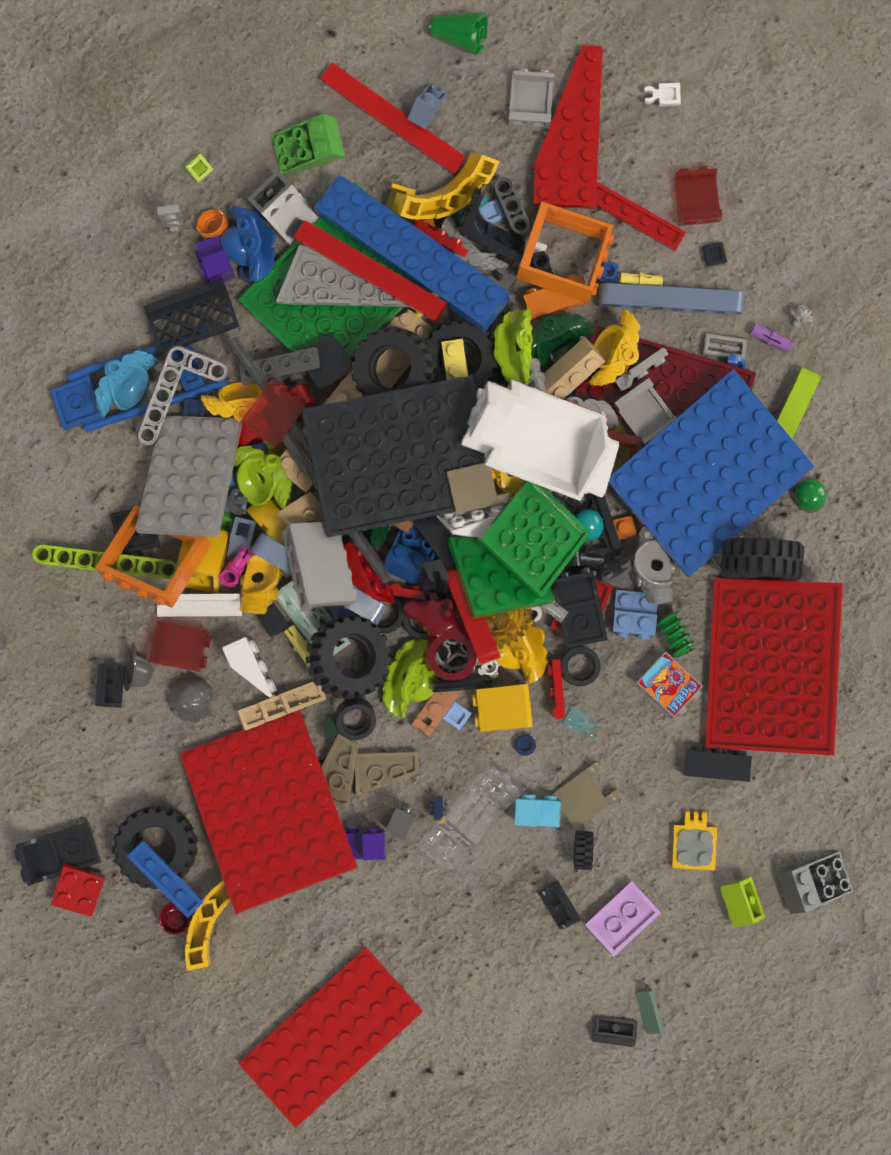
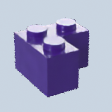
M220 235L196 243L198 250L195 251L198 262L203 263L199 267L206 282H213L223 278L225 283L236 278L226 251L221 246Z
M370 827L367 829V832H359V828L346 829V836L355 859L384 860L386 858L385 831H381L380 827Z

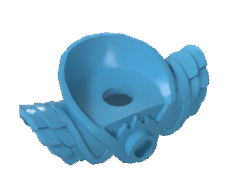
M136 350L133 354L125 355L122 361L112 360L106 363L104 369L105 377L101 378L98 389L95 390L96 408L100 416L105 418L112 403L120 410H129L142 400L149 386V376L146 371L160 363L155 356Z

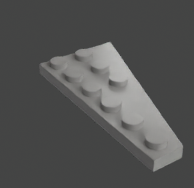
M300 244L276 300L277 304L409 307L312 249Z

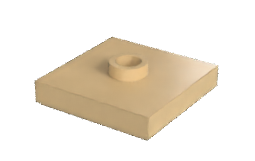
M311 491L278 513L287 526L295 523L324 522L321 504Z

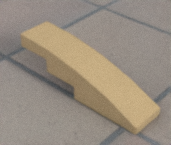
M314 682L238 710L236 713L243 730L246 731L264 724V722L272 721L326 700L324 692L321 691L322 686H316Z

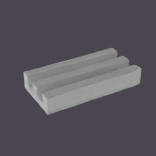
M706 333L702 355L727 359L729 353L708 350V348L741 352V355H734L745 360L748 339ZM711 339L742 344V347L709 343Z

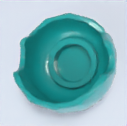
M581 508L576 511L573 516L591 532L585 541H593L599 538L604 530L601 515L591 508Z

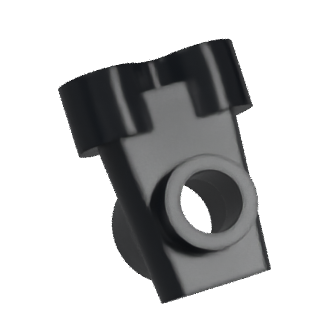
M545 251L533 254L531 259L533 268L557 275L556 270L552 269L549 257ZM542 261L544 266H537L536 263Z

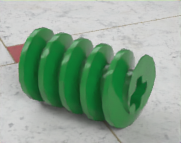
M679 610L661 618L656 625L657 627H664L660 632L661 635H668L664 642H671L667 649L675 650L671 655L672 658L680 657L697 649L690 648L694 644L693 640H686L691 635L690 633H683L687 626L679 625L683 618L675 617L680 612Z

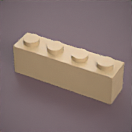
M585 337L544 373V385L548 394L564 399L605 362L598 349Z

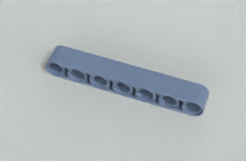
M602 283L599 285L598 306L620 309L741 315L743 314L744 293L733 290Z
M261 533L251 552L292 576L285 545ZM353 586L357 597L356 601L348 609L378 625L388 606L372 599L366 593Z

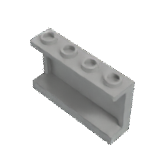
M325 522L289 524L282 532L301 613L309 612L313 607L343 605L344 608H349L356 601L357 593L355 588H353L352 573L350 568H348L347 553L343 548L341 540L342 535L328 538Z

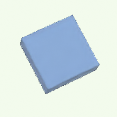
M497 199L490 201L479 209L481 215L492 224L505 219Z
M454 701L443 719L460 730L472 713Z

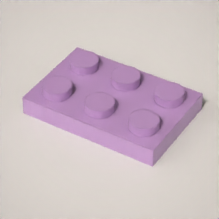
M630 881L595 913L585 925L607 950L615 956L661 912Z

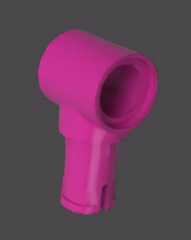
M242 546L236 557L225 564L220 575V581L224 586L233 587L238 583L241 574L245 570L244 566L253 556L250 549L246 553L247 547Z

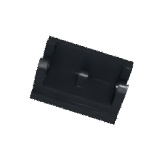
M442 559L421 564L418 587H421L425 598L430 600L429 591L433 590L437 593L436 596L439 599H444L446 597L449 577Z
M99 663L95 706L122 708L125 666Z
M559 881L538 892L560 930H564L581 920Z

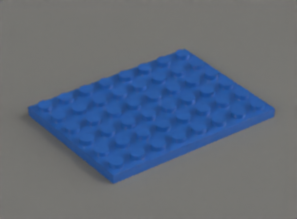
M732 369L612 473L608 484L683 573L690 577L722 548V543L725 539L734 538L815 466L737 372Z

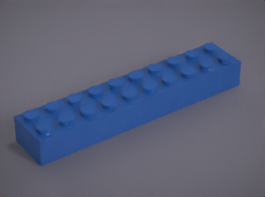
M340 174L314 206L318 217L412 283L447 303L446 307L483 333H485L510 300L508 291Z

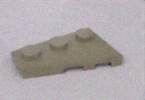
M338 734L321 768L335 805L344 811H348L359 744Z
M419 752L357 754L355 764L356 796L418 774Z

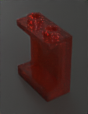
M703 166L699 170L682 168L675 173L673 179L678 226L720 223L723 215L722 209L719 207L716 179L717 168L712 169L711 166Z
M270 381L240 422L271 446L278 449L282 444L281 440L301 415V409L308 407L304 405L306 401L299 395L295 394L292 396L287 392L289 388L282 382L278 381L276 384Z
M157 620L149 662L201 672L202 668L205 669L208 656H205L206 648H210L212 636L209 635L210 631Z

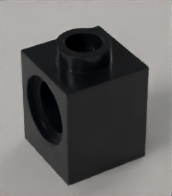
M269 605L265 614L257 615L271 638L290 627L277 605Z

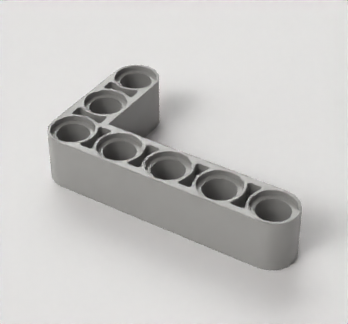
M180 345L170 347L138 429L140 442L145 445H151L156 441L183 369L214 381H221L227 376V368L224 363ZM175 350L183 352V357L179 361H175L171 357L172 352ZM198 357L203 360V365L200 368L192 367L191 363L194 358ZM216 365L223 367V372L219 376H214L211 372L212 368ZM167 370L175 371L176 376L173 380L169 381L164 378V373ZM163 389L168 392V397L165 400H159L156 397L159 390ZM154 409L161 412V416L156 420L149 417L150 411ZM145 429L153 431V436L150 439H144L141 434Z

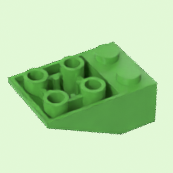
M327 114L318 115L272 134L282 175L330 164L345 158L336 117Z

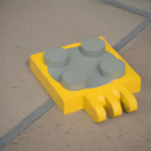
M685 811L684 825H673L672 868L715 870L717 827H706L707 812H702L701 820H698V811H693L692 820L690 819V811Z

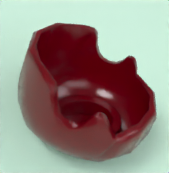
M171 902L164 905L161 909L158 920L161 928L167 934L180 935L190 926L191 915L187 918Z

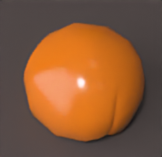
M210 209L203 212L198 218L196 228L205 239L218 235L221 237L222 233L228 228V221L222 211Z

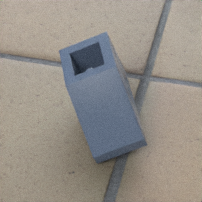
M430 83L416 98L408 120L426 129L436 117L448 96V92L443 90L441 86Z
M235 517L229 540L227 560L234 559L242 546L247 547L246 553L249 549H252L258 527L257 522Z

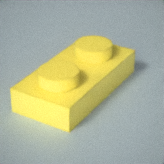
M463 339L443 341L442 350L446 379L450 380L468 376Z

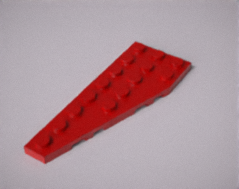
M582 45L535 162L533 206H540L541 202H545L557 207L596 209L603 46Z

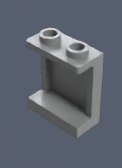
M525 68L512 71L509 126L550 127L554 73H550L548 70L530 72Z
M649 378L613 405L642 446L647 444L677 418L653 388L654 384Z

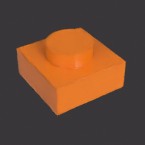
M632 515L613 520L619 541L637 536Z

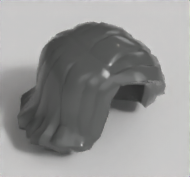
M185 674L175 680L167 698L170 700L168 706L173 708V715L183 721L188 720L193 723H198L200 719H205L209 713L208 706L213 694L212 687L201 678L196 677L195 674H190L189 676Z

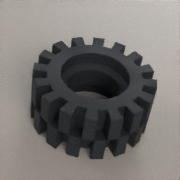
M576 830L573 858L574 869L592 870L594 854L593 831Z

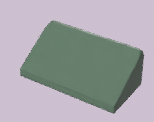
M648 988L637 991L636 997L646 1033L662 1034L664 1029L653 990Z

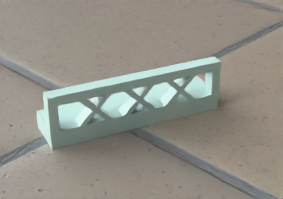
M294 581L278 591L277 601L311 644L313 641L310 638L321 627L319 620H325L327 623L333 619L323 606L315 607V612L301 613L297 594L292 588ZM347 638L340 639L342 644L339 647L335 645L333 656L351 644Z

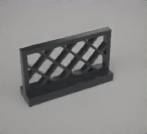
M223 278L143 306L160 355L167 353L173 345L185 347L240 327ZM225 296L226 302L223 308L213 305L216 299ZM201 304L207 306L203 315L194 312L196 306ZM211 308L220 312L216 321L207 318ZM177 313H187L183 322L174 319ZM224 314L231 316L233 319L232 323L226 325L220 323ZM191 316L200 319L196 328L187 325ZM165 319L167 323L162 330L155 327L154 321ZM204 321L213 324L210 331L204 332L200 330ZM171 323L180 326L176 335L167 332ZM184 328L193 331L190 338L184 339L180 337ZM165 335L173 338L170 345L162 347L161 341Z
M554 491L552 492V495L556 499L560 500L561 504L564 502L573 507V510L571 512L572 515L574 514L576 509H581V507L578 506L580 500H577L576 504H573L565 499L566 495L560 497L554 494ZM589 492L588 494L584 493L583 496L591 501L592 505L590 508L597 511L603 519L604 530L599 538L603 539L606 547L597 550L591 546L593 541H590L589 544L583 543L582 545L586 547V554L589 549L594 552L588 554L600 555L621 548L605 495L602 498Z

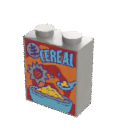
M666 651L635 682L672 718L676 715L680 717L688 709L686 704L690 700L694 702L702 694L700 689L703 687Z

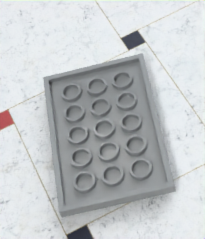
M165 416L154 446L135 529L138 533L219 537L243 423L238 422L235 418Z

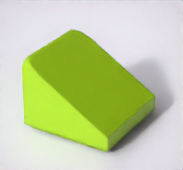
M199 152L192 155L182 165L198 183L214 170Z

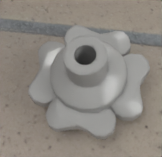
M798 305L797 308L790 309V314L795 319L792 323L795 327H800L805 322H813L811 310L807 306Z

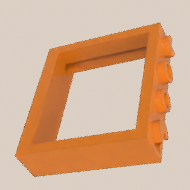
M541 202L517 273V279L588 303L591 295H596L599 286L595 282L596 279H601L604 270L601 263H606L609 254L606 247H611L614 238L613 235H610L613 225ZM544 221L601 240L587 285L529 266Z
M134 505L95 568L100 574L99 577L105 579L107 583L112 581L125 591L129 589L135 591V594L143 599L148 597L153 599V602L159 606L166 605L173 608L210 548L211 543L207 537L170 535L191 544L192 547L165 591L117 571L112 567L136 531L140 506Z

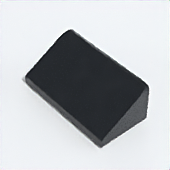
M595 1015L592 1033L593 1042L628 1047L635 1046L637 1021Z

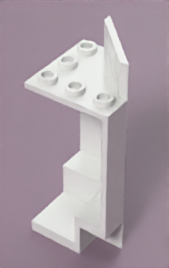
M514 380L510 381L507 388L489 381L484 390L478 388L476 395L478 401L475 407L472 408L468 421L470 427L463 437L461 445L485 453V465L574 499L581 500L584 493L587 494L588 492L603 498L619 447V442L610 439L607 435L608 426L606 425L604 415Z

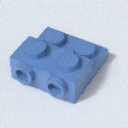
M616 590L612 632H615L617 637L629 638V634L638 635L637 639L650 640V636H655L657 604L648 603L645 593Z

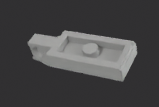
M179 204L157 207L158 216L164 227H170L171 232H179V225L184 223Z
M661 348L616 379L615 383L620 391L631 387L635 377L639 380L648 374L647 369L652 365L656 368L666 361L664 357L668 355L666 349Z

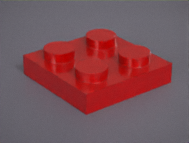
M64 863L50 905L92 917L105 875Z

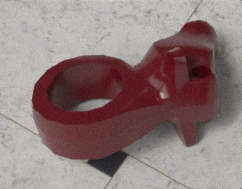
M448 597L427 601L410 600L405 603L403 607L405 616L415 620L429 634L424 652V662L428 672L433 670L439 677L446 680L461 681L467 678L475 670L478 657L467 630L457 616L455 601ZM450 639L462 642L469 653L467 665L457 673L445 671L437 660L439 647Z

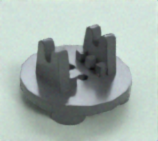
M624 550L616 551L613 557L604 561L601 568H595L597 580L602 584L616 582L620 588H624L623 581H626L628 584L631 583L628 573L634 566V557L629 553H625Z

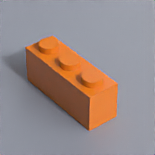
M577 274L566 277V279L586 285L583 275L577 277ZM537 288L530 289L525 292L526 295H523L522 299L525 308L531 309V323L541 320L544 316H553L587 304V302L545 288L540 290Z

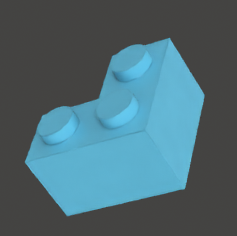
M523 794L522 798L516 799L515 825L560 827L562 801H558L557 796H544V799H536V795Z

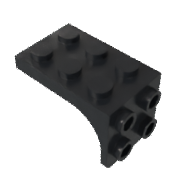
M482 183L480 188H475L469 205L466 204L461 213L462 217L459 221V224H461L460 233L466 235L467 239L472 242H479L485 245L487 250L498 252L507 261L519 264L524 255L526 241L490 223L481 215L479 206L484 198L487 186Z
M590 568L579 570L576 572L577 575L570 576V573L559 574L552 583L556 603L569 612L560 623L566 649L608 640L597 590L596 571L591 572Z
M90 822L16 844V849L14 850L17 862L21 863L23 869L20 871L21 878L28 886L60 876L64 863L79 868L101 863Z

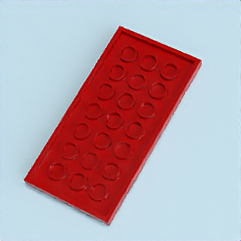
M365 947L238 1064L296 1128L423 1012V1009L374 954Z

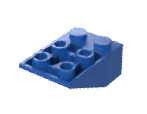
M413 524L408 533L400 529L386 558L384 568L386 567L385 570L389 574L391 573V575L418 586L421 564L433 561L436 554Z

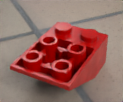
M354 542L344 545L343 548L347 553L348 568H350L352 573V584L372 599L394 604L392 588L387 583L383 584L381 582V579L376 575L377 573H375L372 566H370L361 551H359V547Z

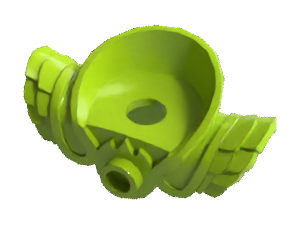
M530 308L508 312L503 316V323L498 324L494 331L495 350L493 355L501 366V372L505 380L509 383L511 380H514L524 385L529 384L532 360L531 344L533 341ZM516 344L520 347V351L516 350Z
M251 446L238 448L234 467L238 468L237 484L242 496L247 497V502L254 506H262L274 496L281 509L287 507L290 504L289 493L291 492L292 481L287 478V472L281 468V458L274 454L265 455L262 450L253 449Z
M414 639L406 641L402 648L397 651L395 660H392L391 665H387V669L390 672L383 685L382 701L387 709L397 717L405 718V712L410 702H421L434 694L431 689L432 681L439 680L438 675L433 670L428 672L424 662V652L428 640Z

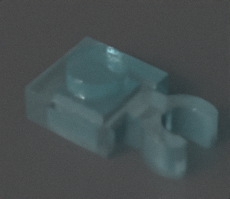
M570 706L561 722L563 726L579 735L585 730V734L592 739H595L596 736L591 734V728L597 727L601 729L598 723L588 722L591 716L573 706Z

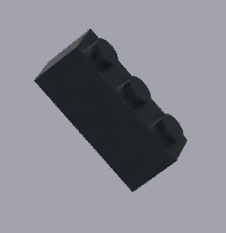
M691 746V751L685 750L683 775L750 782L752 756H746V751L734 750L733 754H725V749L712 748V752H704L703 747Z

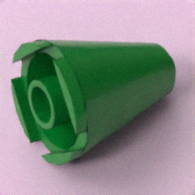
M485 12L435 15L430 20L428 29L433 37L474 55H479L484 49L481 42L487 38L488 17L485 16Z

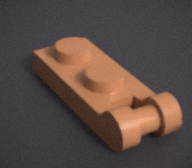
M461 691L434 692L411 726L415 729H420L424 732L423 735L429 738ZM425 716L433 720L430 725L422 721Z

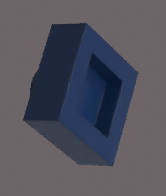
M184 399L183 416L205 417L206 407L201 400Z
M434 798V802H430V815H434V820H443V798Z

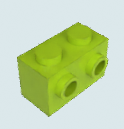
M752 877L733 880L720 886L733 928L751 925L765 918Z

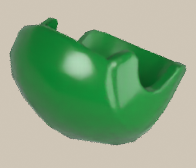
M805 479L797 485L794 498L800 510L813 513L823 508L827 492L821 482L815 479Z

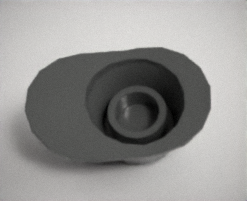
M134 643L131 645L130 660L125 675V691H129L131 687L147 686L153 672L151 663L147 659L136 655Z

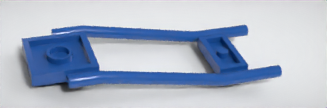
M208 326L200 329L204 332L210 331ZM193 332L180 337L184 339L190 338ZM173 339L162 342V347L170 345ZM193 344L185 346L186 348L195 351ZM157 345L139 350L150 354L159 352ZM175 350L172 352L175 361L182 359V351ZM125 355L68 373L67 377L70 383L50 390L63 430L84 424V429L88 433L145 413L148 404L105 418L100 416L97 411L95 387L90 374L104 370L106 363L109 361H122ZM194 358L191 363L192 367L200 368L198 359ZM183 369L180 378L186 392L173 395L170 405L228 385L227 381L224 378L221 381L205 384L203 376Z

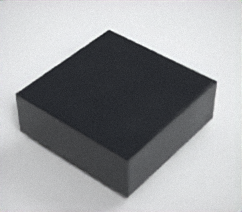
M723 242L702 246L706 268L727 263Z

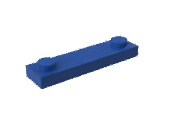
M144 840L127 855L187 918L204 903Z

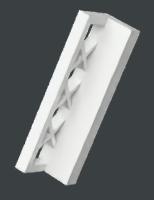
M181 594L173 608L166 605H157V617L243 616V612L239 610L242 595Z

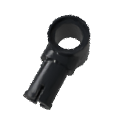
M579 548L564 570L567 573H576L585 567L601 568L604 558L602 555L586 554V552H581Z

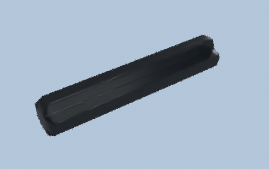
M486 676L465 678L461 681H432L431 689L432 692L438 693L491 688L492 678Z

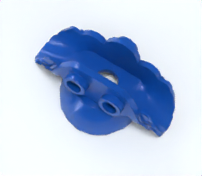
M233 206L228 211L237 225L230 226L222 233L221 246L223 250L225 249L229 259L238 265L249 266L250 280L256 282L267 277L275 265L273 260L275 250L272 247L276 239L275 231L270 227H266L265 220L260 218L256 211Z

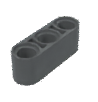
M500 177L495 182L494 195L499 202L511 234L518 238H523L529 231V219L512 181L507 177ZM506 185L509 190L502 193L498 190V187ZM514 204L517 210L513 212L508 211L506 206ZM520 222L523 223L526 228L522 231H519L514 227V225Z

